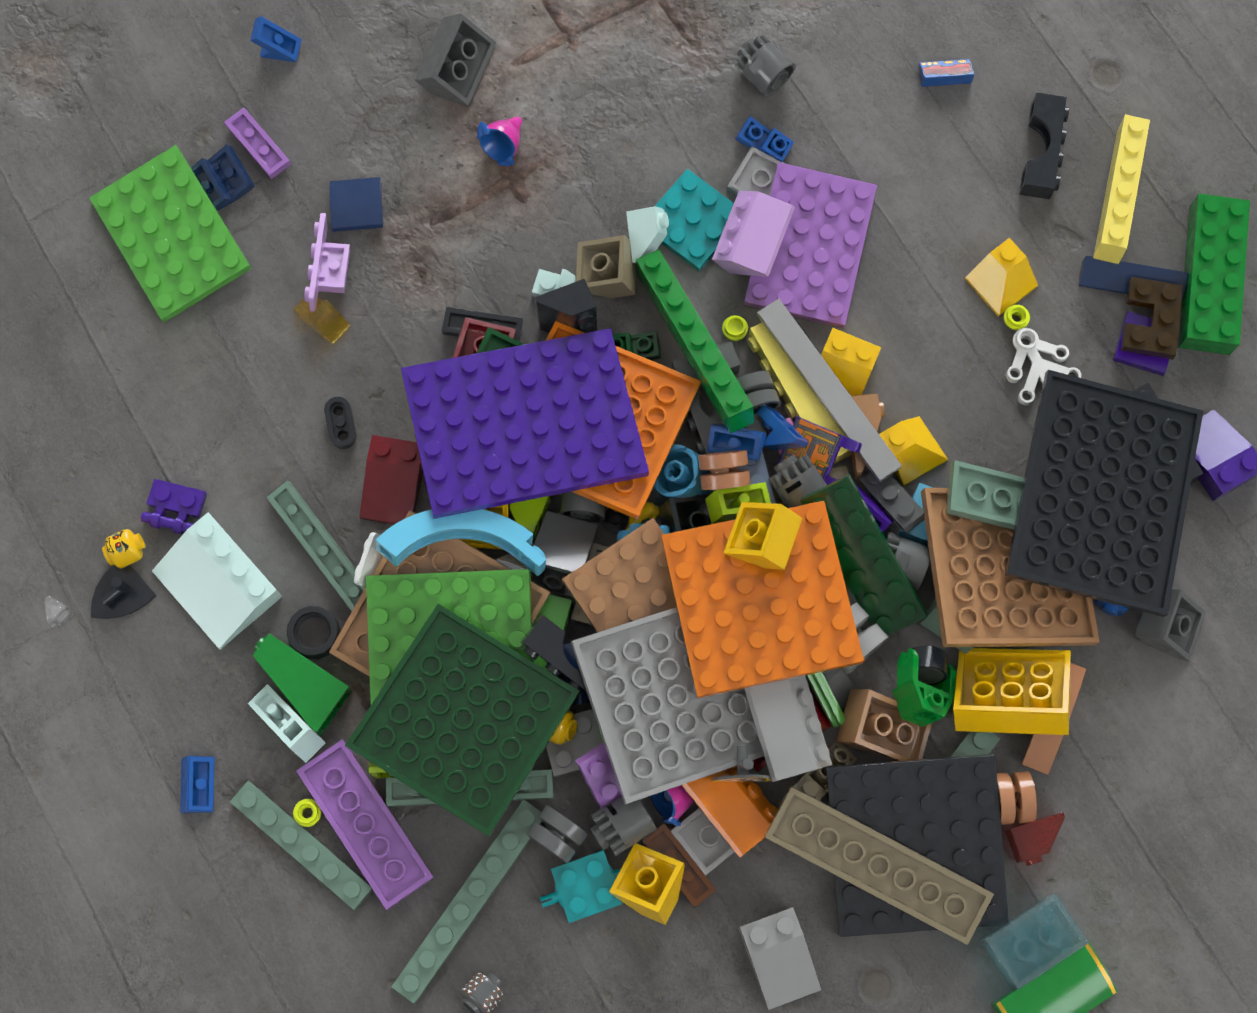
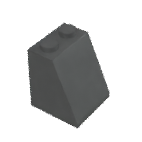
M546 511L534 544L545 554L547 559L546 566L539 576L530 570L531 581L550 591L551 595L572 600L573 605H575V599L561 579L588 562L593 543L596 541L598 525L586 520H579Z

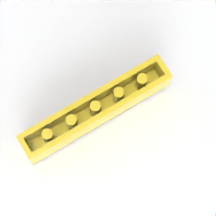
M1125 114L1117 130L1093 256L1094 259L1119 264L1127 249L1150 124L1148 119Z
M760 323L750 328L749 338L747 339L749 347L753 353L757 352L760 356L762 370L770 372L774 381L773 389L777 391L778 397H783L786 403L784 407L787 415L791 419H796L797 416L845 436L764 324ZM841 447L834 464L851 456L852 451Z

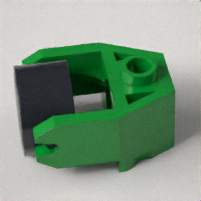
M925 645L909 648L907 653L901 652L897 662V688L892 690L893 696L897 700V708L901 719L924 727L945 717L955 698L956 671L952 665L947 664L948 655L943 649Z

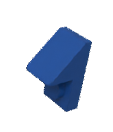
M262 16L255 19L250 39L251 42L262 47L261 57L288 62L297 61L302 40Z
M763 405L757 412L764 420L762 424L771 431L765 439L764 448L784 450L802 448L809 444L776 409Z

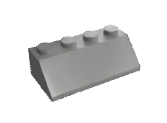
M805 676L744 688L772 782L832 765L830 753L822 733L821 723L818 719L813 697Z

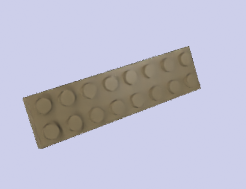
M790 786L764 835L770 841L966 945L969 944L994 896L987 889Z

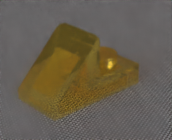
M319 297L314 312H310L309 302H305L304 298L293 309L295 314L332 344L350 326L329 301H322Z

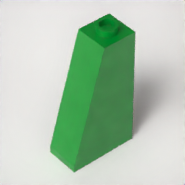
M268 633L266 638L262 637L255 645L254 651L256 652L253 654V657L311 729L322 736L353 690Z

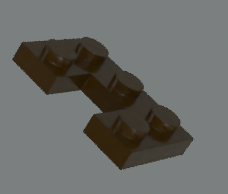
M1137 277L1129 279L1126 304L1151 308L1150 327L1126 323L1123 327L1121 351L1171 360L1175 358L1183 285Z

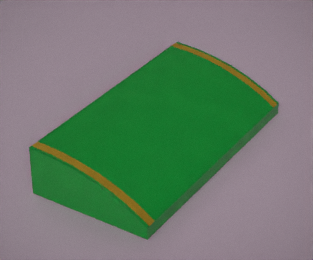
M1084 942L991 1005L997 1013H1087L1118 991L1090 943Z

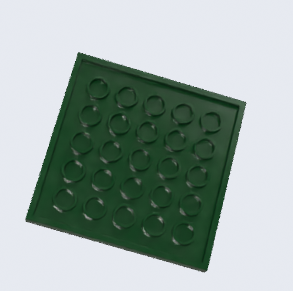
M437 604L345 746L489 837L580 691L445 607Z

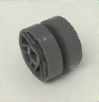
M758 371L737 378L753 405L754 413H757L763 405L773 409H777L781 405L777 391L773 389L774 383L770 372Z
M546 805L538 816L546 826L543 827L538 823H533L526 835L568 864L575 854V850L568 842L580 846L588 834L565 816Z

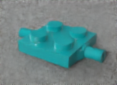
M604 850L568 862V864L554 867L551 871L555 880V892L540 896L541 902L552 898V900L543 902L542 906L545 908L559 902L565 910L568 922L571 923L621 905L622 902L609 892L621 868L612 869L607 862Z

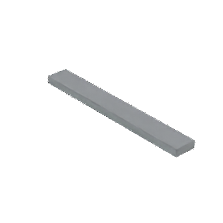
M777 299L758 311L757 316L845 437L862 443L858 455L877 481L881 482L899 470L902 465L781 300Z

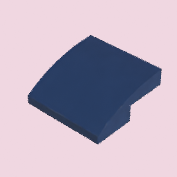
M229 145L222 147L208 160L201 158L191 167L217 211L238 200L255 187L234 149Z
M380 177L330 181L332 232L383 228L382 183Z

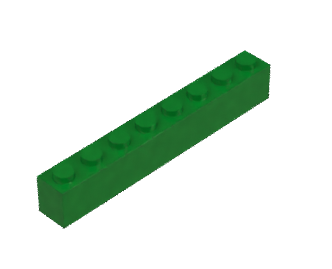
M658 249L636 259L640 281L698 380L701 381V385L729 433L731 434L753 424V405L660 250Z

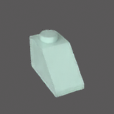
M654 206L626 212L632 263L636 264V259L656 251L667 236L666 228L669 226V219L667 213L662 208Z

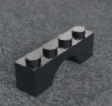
M1036 92L1031 103L1028 126L1037 131L1044 140L1045 153L1037 159L1027 161L1022 171L1019 195L1050 199L1053 192L1059 189L1061 176L1057 175V170L1061 168L1064 153L1060 152V146L1064 145L1067 131L1063 130V123L1067 122L1069 107H1066L1067 97Z
M541 615L520 643L525 646L523 651L534 660L540 657L547 663L545 668L556 677L562 674L569 680V685L579 690L580 693L582 691L587 693L580 670L574 668L564 654L563 640L565 632L544 615Z

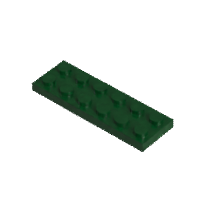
M850 474L801 498L800 502L802 505L820 501L825 502L843 578L858 604L869 615L867 620L870 625L877 624L888 636L927 618V611Z

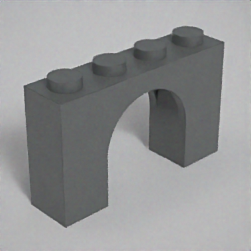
M732 342L717 346L733 374H738L740 363ZM686 357L672 361L673 370L698 380ZM700 385L688 411L689 417L686 418L690 432H695L698 441L695 442V446L699 455L714 453L707 451L710 427L716 423L724 424V422L710 418L701 409L698 397L703 390L702 385ZM754 413V423L744 428L766 433L760 415Z

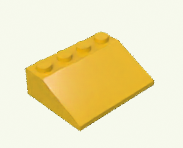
M972 648L966 654L959 650L953 707L955 731L1069 735L1071 650Z

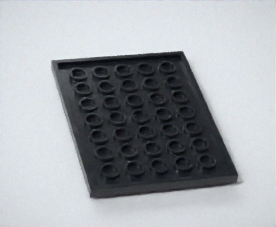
M1048 369L1044 376L1005 576L1161 617L1167 616L1203 410Z

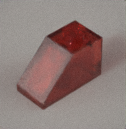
M1063 812L1005 831L1017 863L1025 861L1026 866L1043 861L1041 855L1050 852L1065 819Z

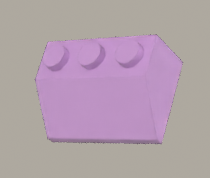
M739 191L712 260L729 274L768 277L795 207L758 191Z

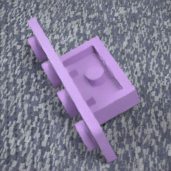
M321 213L320 221L315 222L314 237H317V241L311 245V259H314L313 265L308 266V280H311L310 287H305L304 295L305 302H309L310 312H316L319 291L345 293L350 244L326 243L328 229L326 213Z

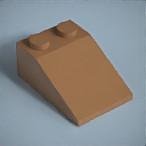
M850 689L844 710L845 721L839 728L836 742L891 761L923 759L932 723L921 727L903 720L898 711L896 700L870 689Z

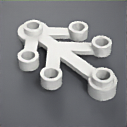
M1030 328L1019 329L1014 334L1012 341L1017 352L1012 366L1006 372V379L1011 383L1020 381L1023 376L1021 368L1026 355L1032 363L1024 389L1018 394L1020 404L1027 406L1033 402L1038 378H1040L1043 384L1045 372L1048 369L1067 375L1074 373L1076 377L1081 378L1079 369L1075 367L1067 368L1044 360L1038 352L1050 354L1054 361L1061 363L1069 356V350L1066 346H1056L1039 340L1037 333ZM1021 339H1027L1030 344L1024 345ZM1056 351H1062L1065 356L1059 357ZM1010 371H1016L1019 377H1012ZM1022 394H1029L1031 399L1025 400Z

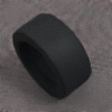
M307 606L299 609L292 615L287 625L289 644L296 652L308 659H320L331 654L329 651L341 632L336 618L329 610L320 606ZM311 617H319L325 620L330 629L327 641L317 648L304 646L298 637V629L301 623Z

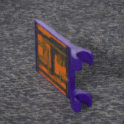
M797 416L793 427L809 444L802 448L784 449L777 464L793 454L797 460L807 454L828 485L838 480L830 477L829 474L840 448L843 447L859 453L862 443Z

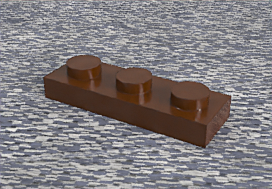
M664 823L642 840L647 848L685 864L680 890L694 908L716 891L712 883Z

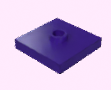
M1128 311L1124 318L1113 361L1163 376L1166 373L1169 359L1121 351L1123 327L1126 323L1150 327L1151 318Z

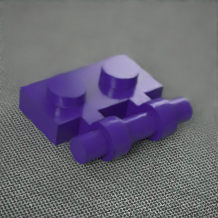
M154 479L146 504L156 509L153 514L143 512L141 522L149 523L150 527L158 529L165 527L173 529L174 533L183 534L193 525V523L188 522L189 516L200 518L207 493L203 490ZM166 511L179 513L176 519L165 517Z

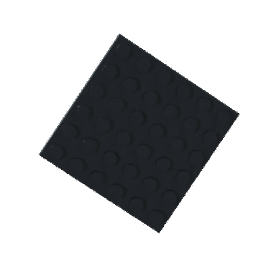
M994 754L826 767L828 803L830 807L992 892L994 896L977 927L1009 925L996 758ZM834 875L838 932L840 937L938 930Z

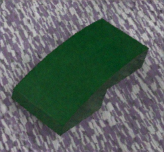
M657 331L631 335L629 332L613 334L615 346L649 360L661 359L659 334Z

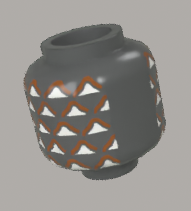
M482 973L475 974L461 990L463 998L461 1004L469 1013H491L503 999V992L500 988L502 985L501 981L492 973L488 975Z

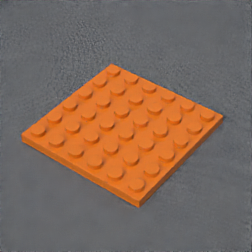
M555 321L546 340L584 334V332ZM615 346L649 469V475L571 492L639 520L700 388L701 381Z
M824 501L788 508L803 519L785 570L763 568L724 554L735 520L661 535L697 699L864 662Z

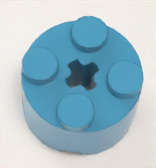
M673 445L654 488L667 498H686L709 494L710 490H702L700 476L711 473V470L699 469L698 453L682 445Z

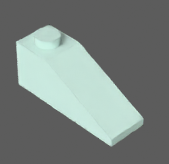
M268 684L248 703L280 739L305 763L325 744L323 739Z

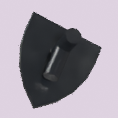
M113 565L102 576L95 588L91 602V618L111 619L126 616L145 606L157 595L130 565L124 568H118Z

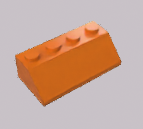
M737 766L683 784L684 789L739 857H742L765 839L764 835L778 811L774 805L770 804L763 795L761 788L753 781L712 782V779L716 777L737 775Z

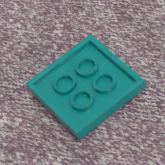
M686 169L655 205L664 209L669 219V226L666 228L667 236L661 244L699 272L714 255L734 203L689 169Z

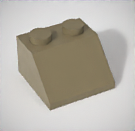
M625 235L578 242L576 282L585 279L590 293L593 295L607 298L635 295L636 264L632 263L630 240Z

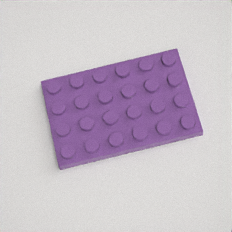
M778 162L770 196L793 205L795 209L769 276H750L744 305L763 309L777 299H780L792 317L844 329L877 185Z

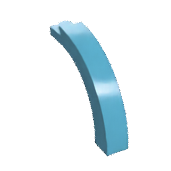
M483 509L433 519L432 510H427L396 523L375 539L376 550L396 567L415 551L427 545L450 539L479 540L500 547L517 558L537 576L544 571L547 560L540 548L531 546L533 533L510 518Z

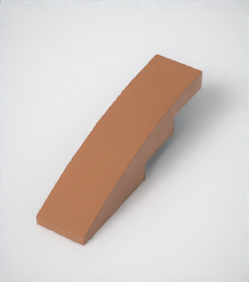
M1071 663L1070 716L1086 672V668ZM1030 734L1031 739L1021 764L1048 775L1064 735Z

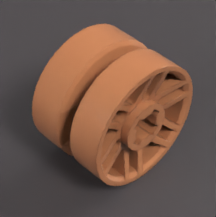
M747 450L718 452L698 456L699 469L711 470V473L700 476L702 490L726 489L751 484L749 470H738V467L748 464Z
M1013 772L1011 777L1008 773H997L1001 825L1013 824L1015 818L1018 823L1035 822L1037 802L1034 782L1030 772Z

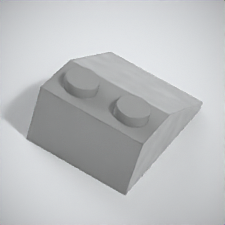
M793 907L738 928L768 1010L821 990Z

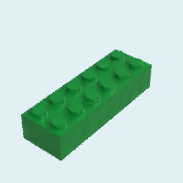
M1199 193L1190 205L1184 272L1188 273V280L1182 300L1178 348L1231 355L1240 345L1250 200Z

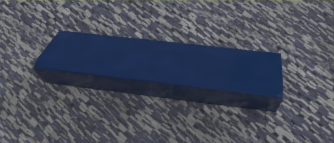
M1085 256L1082 261L1079 286L1127 294L1129 279L1137 277L1183 285L1182 303L1188 280L1187 272L1123 261L1115 264L1094 259L1093 256Z

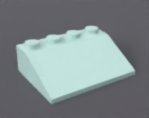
M209 512L186 530L152 570L220 650L283 597Z

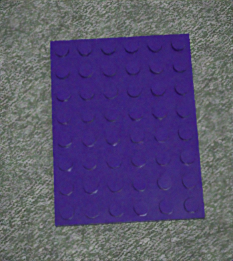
M611 328L401 368L433 519L649 475V469Z

